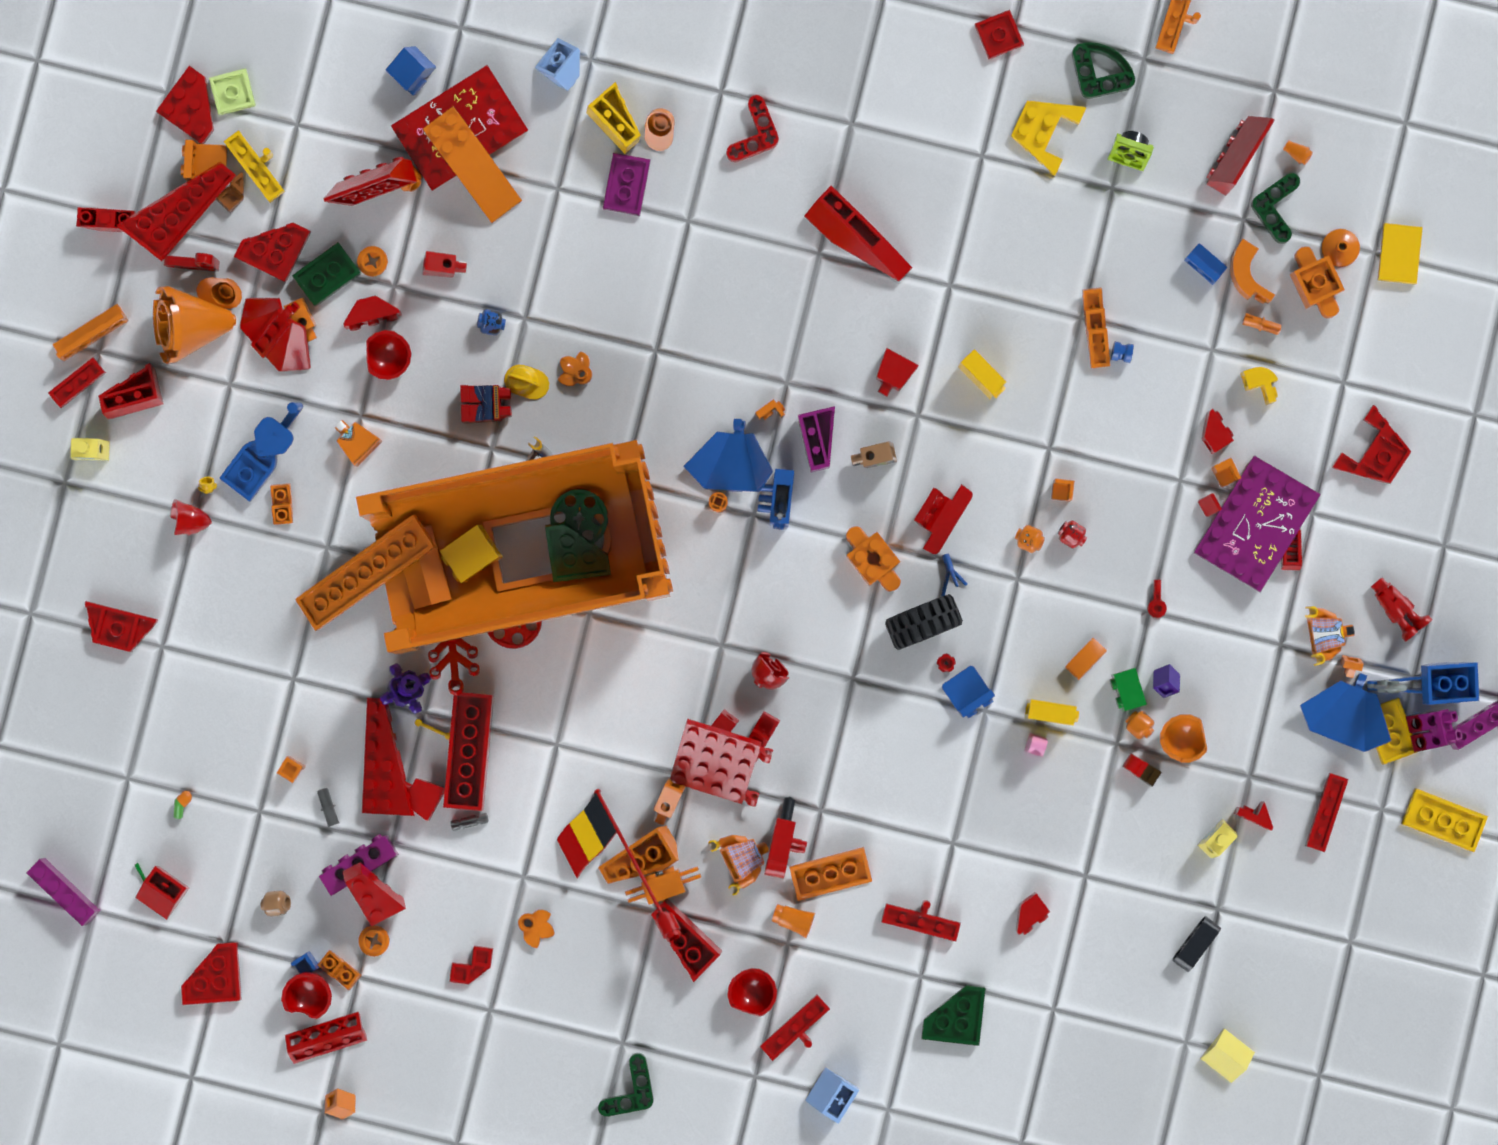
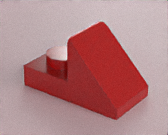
M1264 801L1260 802L1255 814H1253L1254 810L1245 805L1242 808H1236L1234 814L1267 830H1273L1274 827Z

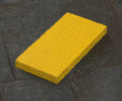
M1414 788L1401 824L1475 852L1488 816Z

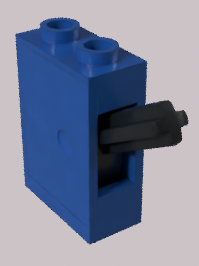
M775 469L774 484H765L760 490L773 492L772 495L760 494L759 502L772 504H759L757 508L758 512L770 513L769 525H773V529L784 530L785 527L789 526L794 470Z

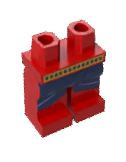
M460 385L461 403L464 404L461 405L462 423L494 422L512 417L511 406H502L501 400L511 399L510 388L500 387L499 385Z

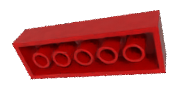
M462 692L460 695H453L443 808L484 810L494 695Z

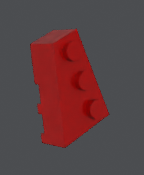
M150 363L145 365V368L139 372L131 374L125 381L117 383L98 396L102 414L108 420L164 405L156 369Z

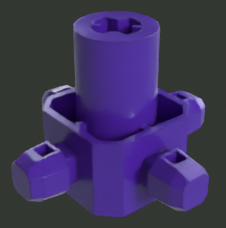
M395 663L389 667V671L392 676L394 675V678L389 681L388 691L381 695L380 700L383 705H387L393 702V700L400 707L409 704L408 708L413 714H417L422 711L420 701L417 702V699L423 695V686L431 681V677L428 673L417 676L415 672L410 670L402 673L403 669L401 666Z

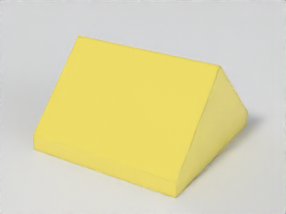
M1223 1028L1200 1059L1232 1083L1247 1070L1255 1052Z

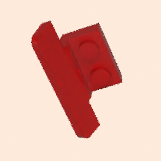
M962 484L952 500L933 487L914 519L919 526L932 533L923 547L925 551L931 554H938L973 497V493Z

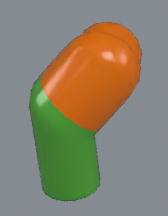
M183 791L175 799L174 818H183L184 808L192 800V795L189 791Z

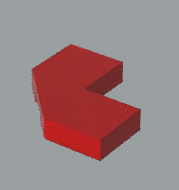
M474 946L471 965L452 962L449 982L469 985L491 968L493 948Z

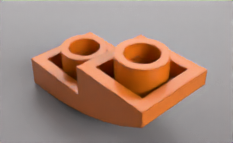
M290 483L271 485L273 524L293 523Z
M1092 638L1065 668L1080 680L1107 650L1096 639Z
M331 950L318 963V966L330 977L335 978L347 990H351L362 976V974Z

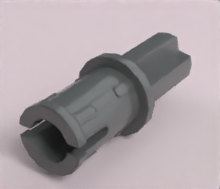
M328 788L318 790L317 794L322 806L320 810L324 812L327 826L339 824L340 822L334 809L336 805L332 803Z

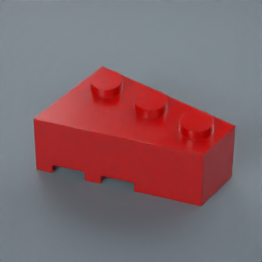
M358 863L343 871L347 887L371 926L406 909L404 898L400 894L395 893L389 885L379 880L363 864Z

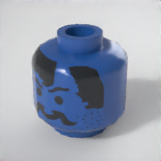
M485 309L478 315L477 328H480V332L483 334L497 336L500 330H504L506 319L502 318L500 311Z

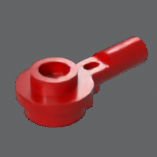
M1154 580L1153 600L1150 601L1147 608L1148 613L1154 618L1164 616L1167 611L1165 602L1161 600V580Z

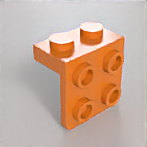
M185 140V145H182L184 164H181V175L186 181L191 180L218 162H222L227 167V147L225 145L196 144L193 140Z

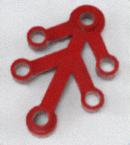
M462 638L440 642L434 649L428 652L429 661L435 663L439 661L440 653L449 646V652L435 667L430 669L429 674L431 679H439L443 669L450 663L451 680L448 683V690L452 695H460L464 690L463 681L459 679L458 662L468 669L471 676H477L480 673V667L477 663H472L457 652L456 645L467 652L468 658L475 659L478 656L477 647L471 646ZM472 650L475 651L474 654H470L469 652ZM436 654L437 657L432 658L431 655ZM471 668H477V670L471 671ZM434 671L439 672L437 675L432 674ZM454 687L460 688L459 690H453Z

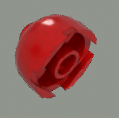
M761 652L754 660L751 668L754 683L759 688L764 687L769 690L780 688L790 678L787 677L789 672L778 659H775L774 662L769 658L771 654Z

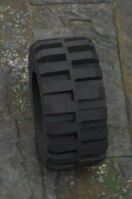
M948 594L886 619L885 625L894 648L901 650L962 625L963 619L954 597Z

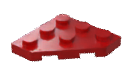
M188 66L156 112L200 144H205L214 131L205 76L191 66Z
M293 222L278 229H272L260 233V235L242 239L234 258L286 283L311 231Z
M238 942L218 943L190 977L181 985L182 1005L242 1000Z

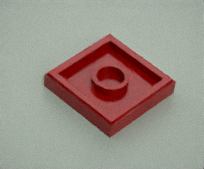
M1010 10L974 24L988 60L1024 46Z

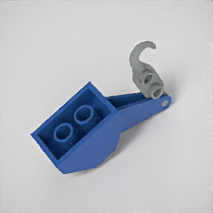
M1446 662L1421 665V675L1369 680L1367 681V691L1420 693L1425 705L1479 701L1478 662ZM1422 679V688H1407L1405 684H1399L1401 681Z

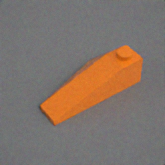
M667 825L657 827L629 846L643 875L665 870L679 860L676 841ZM626 849L598 867L608 884L639 876Z

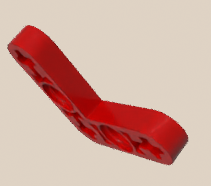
M753 95L748 100V109L758 134L731 144L727 148L726 155L731 162L742 161L773 149L778 145L779 137L763 97L759 95ZM753 101L761 102L759 105L760 111L765 110V112L758 114L756 107L751 106ZM766 117L769 120V124L766 127H761L758 124L759 118ZM772 128V130H769L771 137H775L773 144L765 141L767 140L766 132L762 134L761 131H767ZM754 141L758 144V148L755 151H750L747 148V144ZM740 145H744L746 155H743L742 151L738 153L737 158L734 155L730 156L732 149L739 151L742 149Z
M196 253L195 258L165 256L164 266L202 271L218 272L220 261L207 253Z

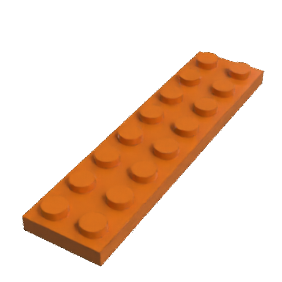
M414 514L295 600L314 630L318 631L430 552L436 545L416 514Z

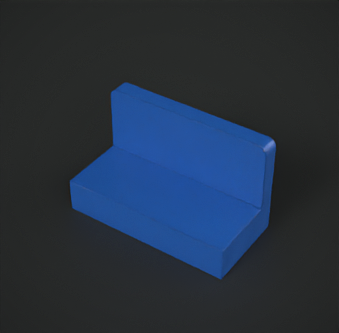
M1200 243L1184 259L1187 264L1212 285L1227 269L1224 263Z

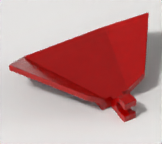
M246 298L240 329L252 341L250 345L262 358L266 357L281 372L310 369L306 327L291 319V316L298 311L300 306L293 302L291 306L287 305L283 310L280 298Z

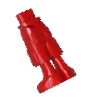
M1382 577L1371 588L1376 592L1375 597L1377 596V600L1391 622L1398 623L1400 626L1402 639L1406 642L1429 624L1432 618L1428 615H1417L1413 611L1415 605L1409 598L1403 596L1396 587L1390 585V582L1387 583ZM1404 615H1406L1409 618L1413 626L1409 625L1408 622L1403 618Z

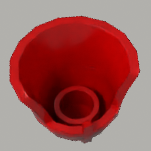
M174 499L170 512V517L176 520L174 535L186 534L189 536L190 534H196L212 524L210 517L203 510Z

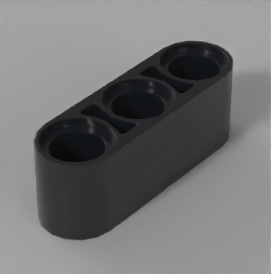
M1204 916L1176 952L1172 961L1186 972H1189L1219 934L1221 927L1207 916Z

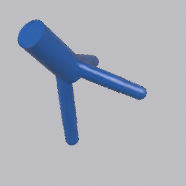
M949 553L942 555L946 575L941 597L945 596L950 575L955 587L959 586L957 579L965 586L968 585L954 570Z

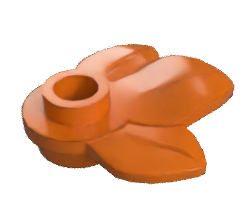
M580 351L576 358L565 356L560 359V365L564 371L558 378L561 384L574 386L577 383L584 385L591 381L590 359L585 353ZM581 372H585L583 377H580Z
M537 910L533 914L526 913L518 920V926L524 932L525 942L533 948H538L540 938H549L555 935L553 927L547 922L551 916V913L548 911ZM526 919L531 920V926H526L524 921Z

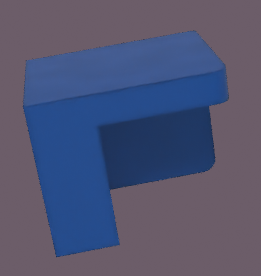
M310 951L290 963L296 967L299 973L314 972L320 968Z

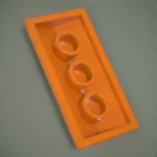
M432 525L424 526L436 547L404 569L414 609L452 599Z
M864 847L789 866L798 901L872 882Z

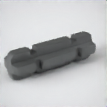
M487 813L478 814V816L474 815L461 818V820H453L450 824L452 830L456 831L461 828L477 826L479 823L485 824L489 820Z

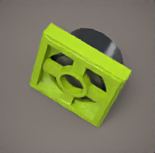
M1126 131L1122 135L1117 133L1108 160L1144 171L1154 147L1151 144L1148 145V138L1140 132Z

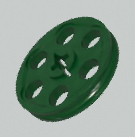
M584 489L570 490L562 494L551 509V524L559 523L555 521L554 515L557 512H563L566 517L563 522L582 535L585 530L593 532V539L590 540L592 543L597 542L607 528V508L601 498L591 491ZM569 495L576 498V504L571 507L565 504V498ZM586 497H593L595 499L593 507L588 508L585 506L584 500ZM579 507H581L580 513L582 517H585V520L581 521L578 530L577 520H574V516H577ZM594 515H603L604 522L601 525H596L593 522Z

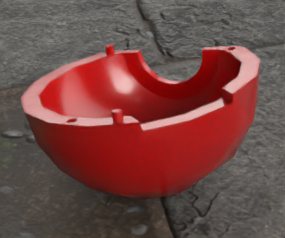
M383 330L374 333L367 339L366 359L368 372L378 379L390 380L398 378L407 370L411 362L412 353L410 345L403 336L395 331Z
M751 968L741 971L732 978L728 986L727 996L731 1007L761 1017L769 1012L776 1002L777 988L775 981L767 972Z
M304 972L296 974L288 980L282 990L281 1001L284 1010L287 1012H301L310 1018L318 1019L329 1009L332 993L329 984L323 977L316 973Z

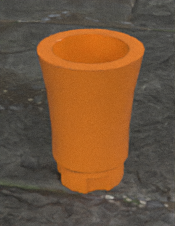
M777 904L772 922L807 939L815 913Z

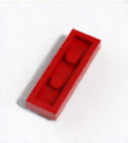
M92 357L50 390L48 394L59 408H62L106 372L97 360Z

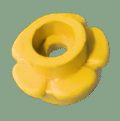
M203 477L199 480L198 490L205 494L212 493L217 488V484L212 477Z

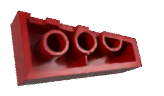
M667 898L660 904L663 912L673 913L681 928V936L669 943L681 960L684 968L690 974L692 981L695 982L721 955L722 950ZM657 908L651 914L654 921H656L659 915Z

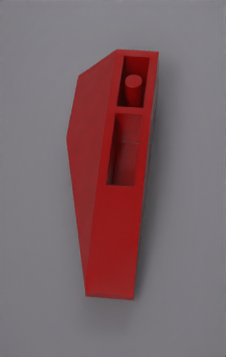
M832 185L815 201L804 215L831 243L900 282L912 269V266Z

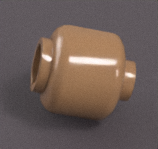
M270 891L261 900V909L270 917L283 916L291 908V899L284 891Z

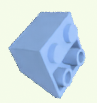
M825 1067L805 1101L839 1124L858 1094L859 1088Z

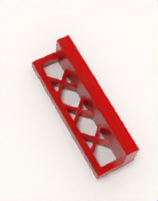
M358 1011L285 1035L287 1053L293 1064L367 1041V1035L362 1027L361 1016ZM356 1019L357 1025L346 1026L349 1021ZM333 1026H337V1027H338V1029H337L335 1032H333V1033H329V1032H328V1030H329L331 1027H333ZM314 1032L320 1033L317 1038H309ZM301 1038L298 1044L291 1045V1040Z

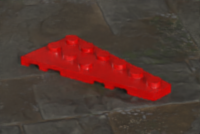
M218 162L117 224V227L162 262L165 256L171 252L236 174L222 162Z
M367 698L362 813L415 816L409 799H411L410 793L407 792L405 785L406 776L400 750H397L395 742L397 740L396 733H393L391 725L393 720L389 704L383 705L380 698Z

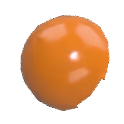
M1180 714L1172 717L1164 724L1160 733V744L1163 751L1170 758L1180 761V763H1191L1200 759L1207 752L1202 720L1191 714Z

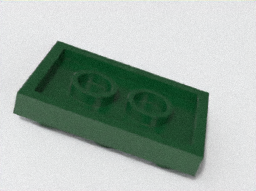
M337 242L292 276L316 307L362 273L340 243Z

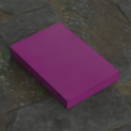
M613 153L603 210L636 216L641 215L651 159Z

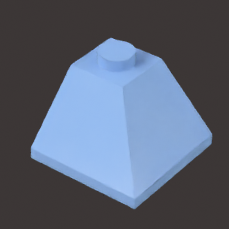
M557 38L535 68L557 86L568 91L579 77L580 50Z

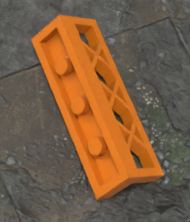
M116 304L52 345L57 351V357L62 361H66L129 320L121 307Z

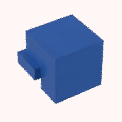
M416 46L404 47L385 70L406 91L414 96L427 82L425 79L431 75L436 66Z

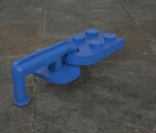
M290 402L287 405L289 412L281 423L272 417L263 418L254 430L255 440L246 443L240 449L219 478L246 500L252 501L275 470L278 460L277 455L286 453L292 445L294 437L288 428L302 411L303 404L300 402Z

